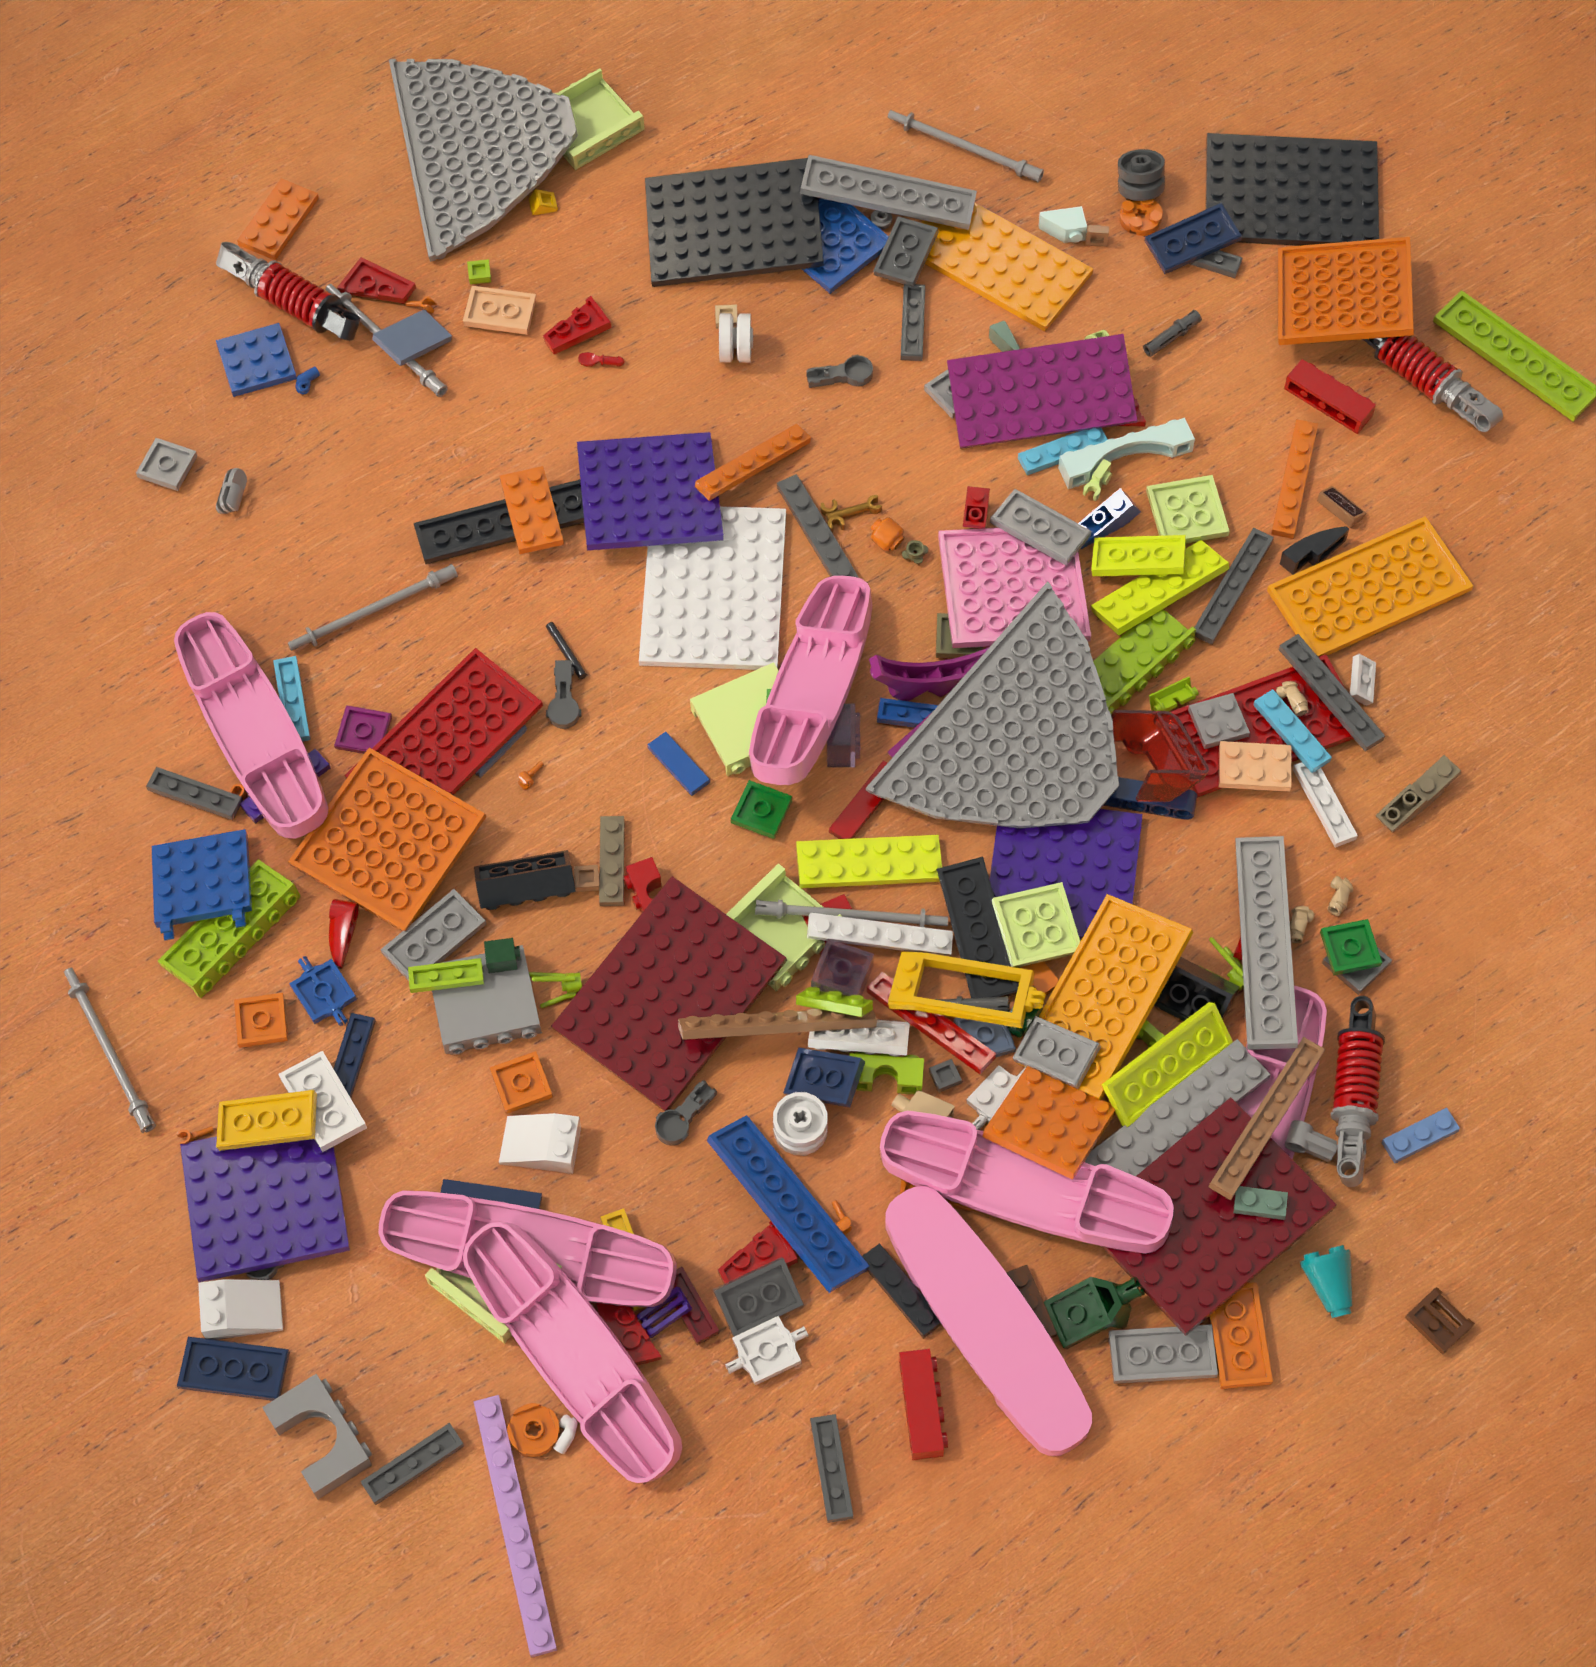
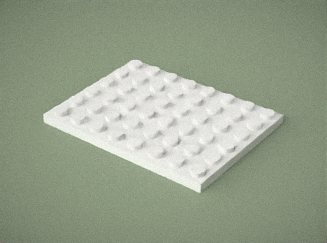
M720 506L723 541L648 546L639 666L757 670L774 662L778 669L786 509Z

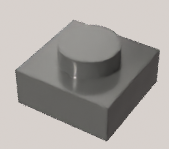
M952 1059L929 1068V1073L939 1093L962 1084V1079Z

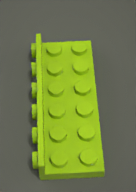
M1162 609L1129 629L1093 661L1111 718L1118 707L1121 705L1125 706L1136 691L1141 692L1152 677L1156 678L1162 673L1164 666L1175 662L1182 650H1187L1194 644L1196 629L1193 626L1188 630L1167 611Z
M259 859L250 867L252 911L245 912L246 926L236 928L232 915L199 920L158 960L160 966L192 988L200 998L211 991L213 986L246 955L247 951L257 941L262 939L264 934L301 897L294 883Z

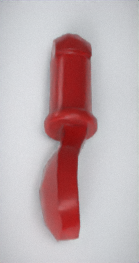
M590 352L581 353L578 357V362L586 367H592L597 363H601L602 366L614 365L620 367L625 363L624 359L620 356H604L603 354L602 356H597Z

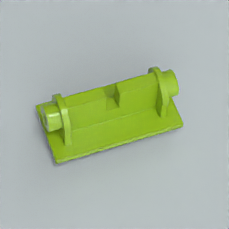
M1188 676L1150 694L1151 713H1161L1163 715L1176 708V702L1182 705L1195 700L1199 693L1196 687H1191L1190 677Z

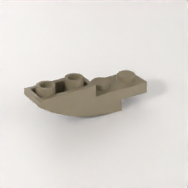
M1443 755L1412 785L1409 784L1377 813L1376 818L1392 833L1442 795L1444 789L1461 774V770Z

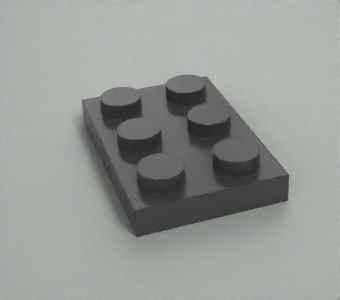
M898 216L873 270L874 275L914 287L939 233L938 228Z
M782 1257L713 1289L733 1337L804 1305Z

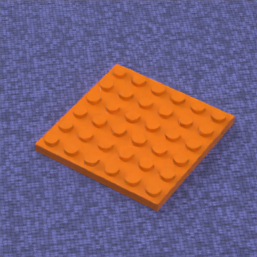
M1410 237L1278 248L1279 345L1414 335Z
M368 748L329 803L328 814L324 822L307 834L288 863L341 896L358 903L360 907L387 923L406 932L422 912L487 816L482 811L375 750Z

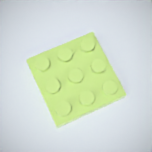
M1213 475L1147 486L1146 493L1159 536L1186 535V543L1229 536L1230 531Z
M1062 882L992 899L1011 967L1018 968L1073 955L1076 951L1080 939Z

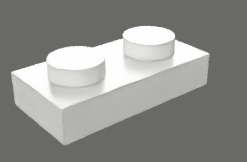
M1358 654L1353 656L1350 695L1356 701L1367 706L1372 704L1374 699L1376 662Z

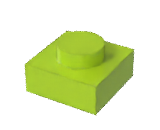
M489 259L467 262L470 284L491 282Z

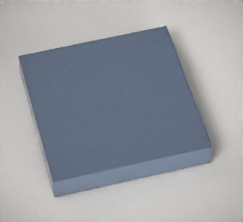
M958 1017L954 1018L953 1022L995 1052L996 1057L1016 1051L1008 1026Z

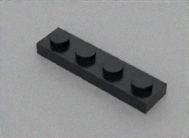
M880 1243L862 1256L869 1265L867 1271L922 1338H925L942 1325L925 1297Z

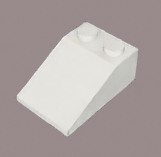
M555 1113L507 1116L499 1164L573 1174L581 1131L579 1116Z
M223 1279L198 1283L201 1332L205 1339L218 1340L283 1331L279 1280Z

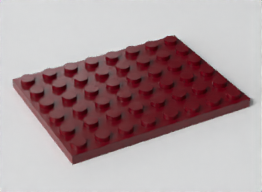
M672 876L551 1027L660 1109L667 1111L726 1039V1037L682 1039L678 1028V1019L689 1016L711 1017L715 1014L728 1016L746 1013L786 963L787 958Z
M1231 1097L1136 1176L1163 1189L1172 1200L1174 1206L1172 1225L1163 1246L1150 1253L1118 1250L1102 1246L1131 1278H1138L1141 1284L1140 1288L1144 1289L1150 1299L1185 1336L1332 1212L1337 1205L1272 1138L1269 1139L1240 1186L1288 1192L1285 1220L1234 1213L1235 1195L1229 1200L1209 1188L1212 1179L1251 1120V1117Z

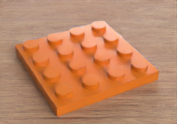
M1027 1066L984 1129L982 1137L1073 1180L1115 1115V1109L1111 1103L1103 1099L1097 1100L1081 1090H1077L1060 1080H1056Z

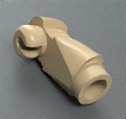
M1286 681L1282 683L1283 686L1277 687V694L1281 699L1288 697L1296 716H1302L1309 712L1308 701L1300 693L1296 682Z
M1335 876L1330 885L1336 889V892L1327 909L1331 914L1339 916L1347 908L1348 897L1353 892V886L1347 878L1341 879L1339 876Z
M1298 906L1291 910L1293 913L1290 922L1292 943L1303 942L1307 923L1314 919V912L1309 910L1308 906Z

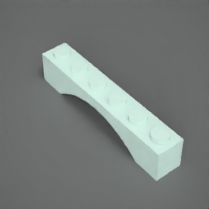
M1185 418L1174 419L1166 424L1151 426L1139 432H1131L1120 438H1111L1097 445H1088L1084 449L1074 452L1068 451L1060 455L1058 469L1067 488L1071 489L1089 483L1093 473L1103 459L1111 462L1123 456L1139 453L1160 454L1173 458L1192 452L1195 438Z

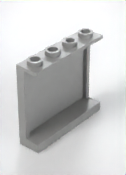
M520 945L521 960L517 961L518 970L488 973L485 953L447 961L453 962L481 958L484 984L432 991L445 1054L456 1055L472 1048L484 1049L490 1044H507L513 1039L522 1037L529 1039L542 1033L523 945Z

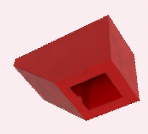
M967 486L963 527L986 528L990 488Z

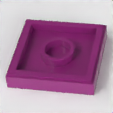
M346 705L334 744L335 749L365 754L368 748L372 749L387 734L392 714Z

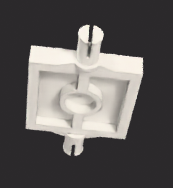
M998 1066L966 1099L967 1104L976 1110L979 1115L972 1123L976 1130H980L986 1123L990 1122L1025 1068L1015 1076L1008 1073L1001 1066Z
M779 1316L772 1318L732 1338L739 1358L725 1364L726 1369L731 1374L743 1367L749 1373L754 1385L764 1382L801 1364V1359L795 1348V1342L808 1337V1333L804 1326L790 1333L784 1327Z

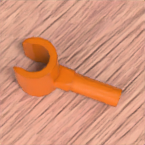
M426 296L421 301H406L405 305L423 307L429 314H432L435 310L431 306L437 305V303L430 296Z
M539 761L528 772L523 771L519 774L518 784L523 790L529 789L534 784V780L531 777L544 766L543 762Z
M233 785L230 792L236 794L237 791L242 790L239 796L245 799L247 792L243 785Z
M212 1126L192 1133L183 1129L177 1133V1136L179 1138L188 1136L187 1140L180 1142V1144H187L201 1136L214 1132Z
M833 1201L831 1204L840 1220L835 1224L846 1235L852 1230L851 1221L843 1214L838 1202Z

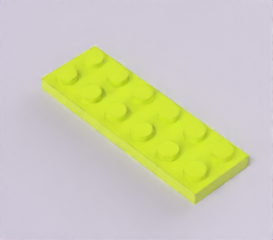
M1199 540L1186 548L1184 574L1141 575L1092 604L1091 610L1116 634L1121 635L1229 570V562L1205 542Z
M939 835L796 841L800 888L940 882L937 869L942 868Z
M1208 1002L1102 1084L1122 1126L1129 1127L1149 1106L1233 1043L1215 1003Z

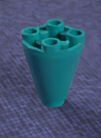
M1344 1245L1330 1248L1328 1250L1329 1254L1320 1256L1319 1251L1303 1256L1304 1261L1300 1262L1304 1273L1327 1313L1330 1312L1331 1318L1352 1313L1350 1309L1352 1307L1350 1249L1345 1250Z

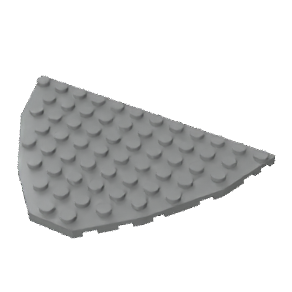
M396 59L389 60L430 262L445 258L447 253L490 230L545 180L578 136L569 97L552 93L551 89L540 84L530 83L527 78L520 75H505L499 70L474 64L468 66L454 59H428L426 62H415V59H407L406 62H397Z
M1049 582L1040 589L866 787L867 792L935 819L1014 828L1088 823L1119 787L1113 721L1106 704V698L1096 667L1093 663L1088 641L1064 608V604L1057 597Z

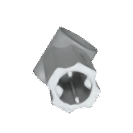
M1299 1120L1291 1122L1285 1141L1287 1149L1297 1153L1306 1152L1326 1162L1332 1160L1338 1146L1336 1140L1313 1131V1127L1310 1124Z

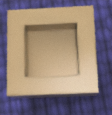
M715 305L716 329L719 328L720 313H731L734 327H737V305Z

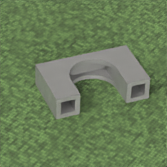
M315 1374L262 1408L278 1435L313 1417L327 1419L336 1426L337 1438L332 1450L325 1457L301 1471L316 1498L320 1499L372 1466L369 1460L372 1453L365 1442L359 1444L355 1437L359 1432L352 1421L347 1423L342 1415L346 1411L339 1400L335 1402L332 1400L329 1394L333 1390L327 1380L323 1379L321 1381L318 1375Z

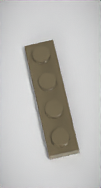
M600 816V906H624V816Z

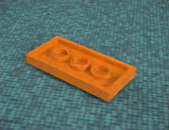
M281 178L238 238V245L276 261L318 201V193Z
M541 466L500 475V482L519 555L564 545L544 467Z
M1257 1282L1247 1283L1209 1316L1213 1331L1220 1389L1271 1385L1273 1383Z

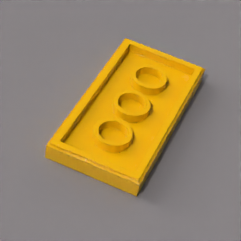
M308 1090L219 1102L217 1149L221 1151L315 1139L316 1091Z

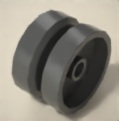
M1137 149L1123 154L1118 159V191L1127 199L1137 201L1150 200L1160 196L1165 190L1164 157L1160 153L1148 149Z

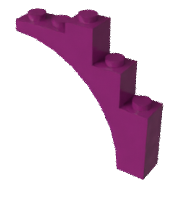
M989 647L954 659L923 663L900 662L875 655L869 658L871 665L870 673L876 681L887 685L891 696L898 700L910 701L926 691L942 697L952 691Z

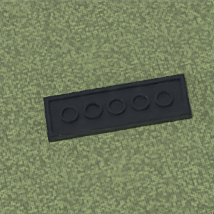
M979 857L938 868L937 873L960 958L1011 967L992 904L994 894L984 858ZM965 973L971 998L1006 997L1017 994L1019 986L1017 981Z

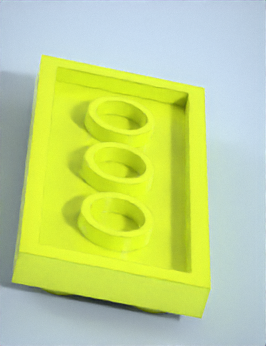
M1186 535L1094 538L1092 576L1184 574Z

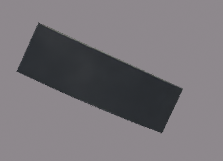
M1346 526L1331 528L1299 540L1282 552L1280 565L1294 575L1308 562L1313 566L1321 563L1346 541L1349 528Z

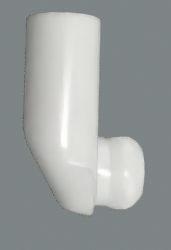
M567 1414L559 1422L560 1427L564 1428V1431L553 1447L561 1454H565L572 1443L578 1424L574 1417L571 1418Z

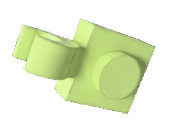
M1105 459L1102 460L1093 473L1090 482L1084 486V496L1089 491H1094L1093 500L1099 499L1102 485H1107L1112 476L1110 472L1111 462Z

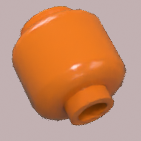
M890 517L883 520L879 518L871 526L873 530L871 540L884 551L890 549L894 551L905 538L903 536L904 529Z

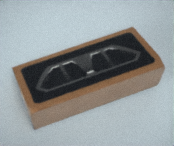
M1333 486L1319 493L1317 501L1350 528L1366 515L1364 510Z

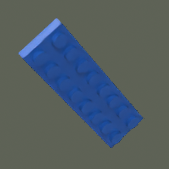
M747 1115L708 1136L707 1142L829 1293L868 1270V1263Z

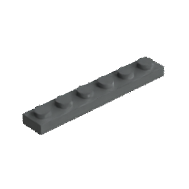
M795 474L777 482V489L829 576L859 578L798 475Z
M1256 528L1252 529L1195 625V637L1209 644L1214 643L1274 539L1273 536Z
M1299 634L1280 644L1279 651L1365 752L1384 740L1385 735Z

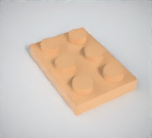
M472 286L463 318V325L528 335L536 303V294Z
M1220 741L1219 787L1290 792L1291 745Z

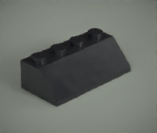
M568 850L474 866L480 909L494 910L499 908L500 905L510 904L511 906H516L527 900L543 901L550 896L566 897L572 892H576Z
M1180 957L1154 1006L1185 1021L1208 1002L1215 1003L1223 1020L1240 987Z

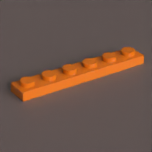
M1296 419L1272 527V535L1294 538L1318 423Z
M796 423L696 480L695 488L710 501L808 445L811 441V436Z

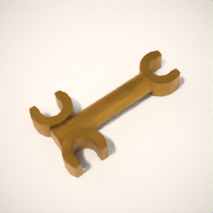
M872 495L866 503L837 510V501L833 499L832 508L828 509L824 503H821V513L826 516L827 525L833 533L834 524L840 525L841 530H844L845 522L843 518L867 511L872 514H878L882 512V505H872L878 502V495Z

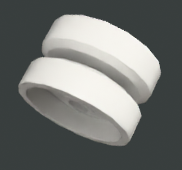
M720 313L719 361L731 362L734 349H737L738 361L751 363V348H753L751 313H740L737 317V327H734L731 313Z
M795 1092L785 1096L777 1103L773 1112V1132L777 1144L785 1152L804 1156L816 1152L824 1144L827 1137V1111L824 1104L816 1096L807 1092Z

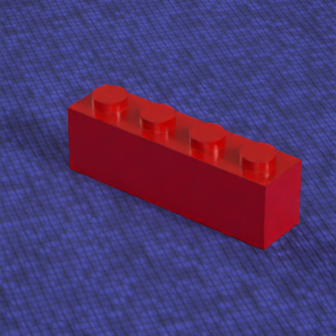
M1301 359L1286 378L1285 390L1356 434L1373 417L1375 403L1369 398L1358 394L1351 387L1340 383L1333 376L1319 370L1312 363Z
M930 1349L899 1352V1365L912 1460L943 1457L944 1448H948L947 1433L941 1431L940 1423H944L945 1419L943 1407H938L937 1398L941 1397L940 1382H935L934 1372H938L936 1356L931 1357Z

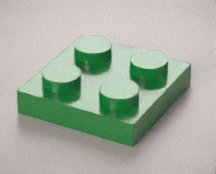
M749 780L730 819L731 824L775 839L793 801V796Z
M1368 919L1321 928L1320 934L1333 976L1381 966L1382 960Z

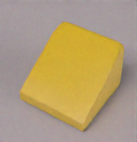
M535 189L529 197L532 215L556 212L558 210L554 192Z

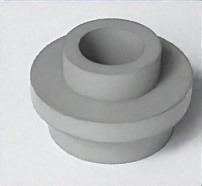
M875 210L871 214V222L881 230H884L892 223V214Z

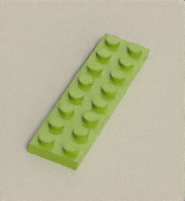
M1462 290L1434 316V323L1573 422L1596 399V385Z

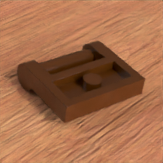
M1436 1287L1405 1318L1443 1355L1475 1323L1470 1318L1466 1319L1441 1295L1443 1292ZM1435 1302L1460 1327L1455 1329L1431 1304Z

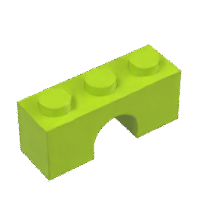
M864 1052L850 1053V1056L862 1058L865 1061L857 1091L872 1092L873 1081L882 1074H888L895 1078L897 1081V1093L915 1095L917 1091H922L924 1058H919L916 1055L898 1057L883 1053L880 1055H870Z

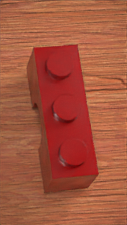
M653 857L625 866L626 876H623L625 885L628 890H633L635 895L632 896L635 909H640L641 912L653 900L648 896L649 893L662 887L661 876Z

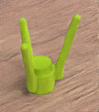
M1210 937L1209 941L1233 967L1227 974L1230 978L1229 982L1239 986V991L1244 988L1242 964L1237 958L1233 957L1234 954L1228 947L1223 949L1214 938Z
M529 972L532 981L561 982L562 991H567V994L540 1004V1008L574 998L576 992H579L582 988L580 972Z

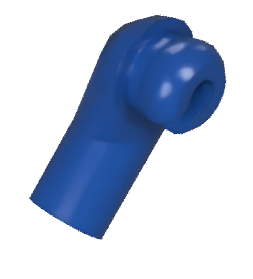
M315 366L297 376L295 388L298 393H308L311 381L320 376Z

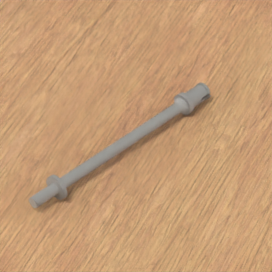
M892 110L888 113L887 117L889 119L904 124V131L914 128L1014 169L1019 177L1025 176L1038 183L1043 177L1044 169L1030 165L1024 159L1017 162L914 120V113L912 112L908 116Z
M332 284L326 286V291L340 297L341 307L358 315L360 322L374 334L381 330L351 302L352 296L350 293H341ZM415 360L406 363L420 376V383L424 387L430 388L437 397H442L447 392L448 386L436 377L434 371L425 370Z
M450 564L436 572L430 571L426 579L314 631L306 627L307 634L288 642V646L291 651L310 642L315 647L317 646L316 639L426 588H439L440 584L458 577L453 564Z
M778 899V902L756 900L755 915L777 916V919H782V916L784 917L787 914L809 916L810 913L834 916L840 914L842 917L871 921L919 924V927H924V924L948 926L947 916L925 915V909H921L920 914L787 905L780 899Z
M73 968L66 969L64 974L71 986L68 995L70 998H77L130 1102L128 1108L130 1115L134 1116L142 1133L153 1130L156 1124L147 1110L148 1104L145 1100H140L86 995L89 991V986L87 983H80Z

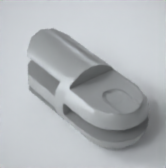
M234 468L227 471L216 503L218 513L227 514L238 511L247 483V476L242 469Z

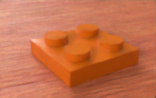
M283 993L234 999L237 1044L239 1048L288 1041Z
M536 1051L489 1067L506 1114L553 1098Z

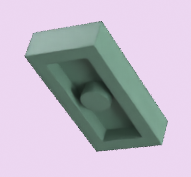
M1240 1186L1235 1194L1234 1213L1285 1220L1288 1192Z

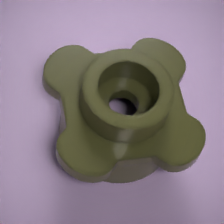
M917 540L909 541L906 550L902 552V557L914 561L915 564H921L923 556L928 553V547Z

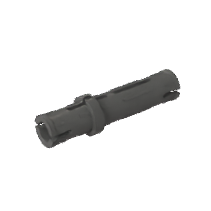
M1192 310L1185 317L1175 320L1172 326L1143 345L1144 352L1152 357L1179 336L1186 335L1190 328L1202 321L1200 314L1196 310Z
M957 996V999H935L1005 1012L1010 1011L1009 996L989 998H963V996Z

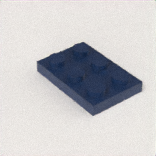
M798 1047L783 1093L787 1096L795 1092H807L816 1096L822 1103L850 1108L865 1061L858 1057Z

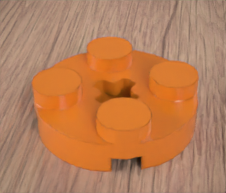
M1128 199L1121 205L1119 221L1127 232L1130 233L1131 230L1132 232H1137L1136 235L1147 236L1156 232L1162 222L1163 211L1154 199L1145 201ZM1141 213L1145 215V218L1136 215Z
M530 1403L521 1406L514 1412L510 1423H508L507 1433L511 1445L522 1456L538 1457L552 1450L559 1439L560 1425L556 1414L551 1409L541 1406V1404ZM531 1424L541 1427L538 1435L527 1434Z

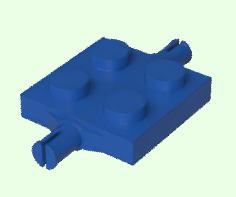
M303 956V960L300 958L298 963L301 965L304 973L289 983L291 989L314 1025L333 1015L338 1025L343 1026L342 1021L346 1024L348 1019H346L341 1010L357 1000L354 992L332 959L313 967L308 957Z

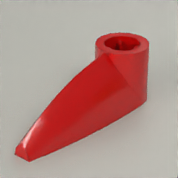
M334 899L329 910V946L335 965L342 969L357 923L359 905L355 902Z

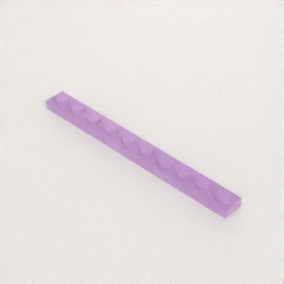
M496 1395L473 1401L530 1656L535 1657L557 1651L500 1397Z

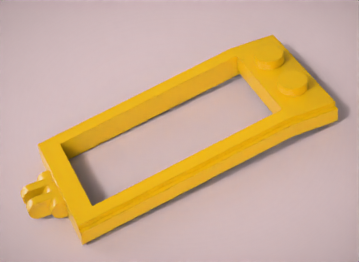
M901 952L888 999L889 1009L916 1010L1023 1028L1026 1012H1031L1033 1008H1043L1046 994L1032 987L1034 982L1033 970L931 953ZM924 967L1019 982L1012 1013L917 997Z

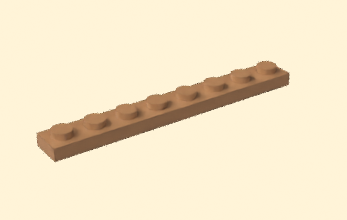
M813 1008L808 1011L786 1010L777 1013L764 1011L759 1014L737 1013L736 1015L728 1016L715 1014L711 1017L689 1016L678 1019V1028L682 1039L877 1027V1018L873 1010L863 1017Z
M1305 1037L1302 1038L1298 1048L1291 1055L1212 1179L1209 1188L1229 1200L1233 1198L1325 1051L1324 1048Z

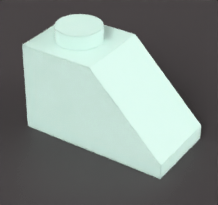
M1082 206L1040 212L1038 224L1040 230L1063 243H1076L1086 240L1087 224Z

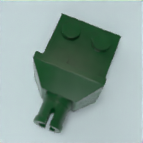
M1089 1277L1044 1301L1062 1347L1069 1349L1110 1326L1119 1329L1126 1328L1132 1309L1130 1302L1145 1295L1144 1289L1138 1288L1141 1286L1138 1278L1133 1277L1123 1284H1117Z

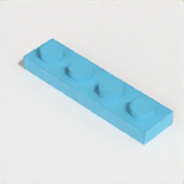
M1102 428L1078 431L1018 453V460L1028 476L1058 465L1060 455L1068 451L1074 452L1084 449L1088 445L1103 443L1108 439Z
M292 656L273 660L279 698L301 740H311L297 657Z
M1273 689L1254 701V707L1285 743L1291 745V750L1311 773L1331 761L1332 757Z

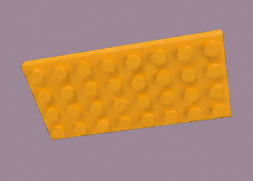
M974 203L969 230L925 220L921 222L937 227L939 231L925 262L926 265L1046 332L1093 274V268L977 203Z
M1426 516L1273 583L1268 586L1267 592L1296 635L1299 634L1313 652L1320 657L1325 654L1328 656L1472 591L1473 585Z
M1108 894L1039 1015V1018L1101 1045L1080 1087L1077 1089L1097 1100H1102L1106 1093L1102 1084L1118 1072L1194 933L1191 928Z

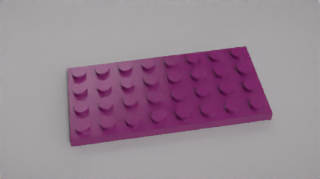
M1124 334L947 360L960 449L1090 430L1092 428L1137 423Z

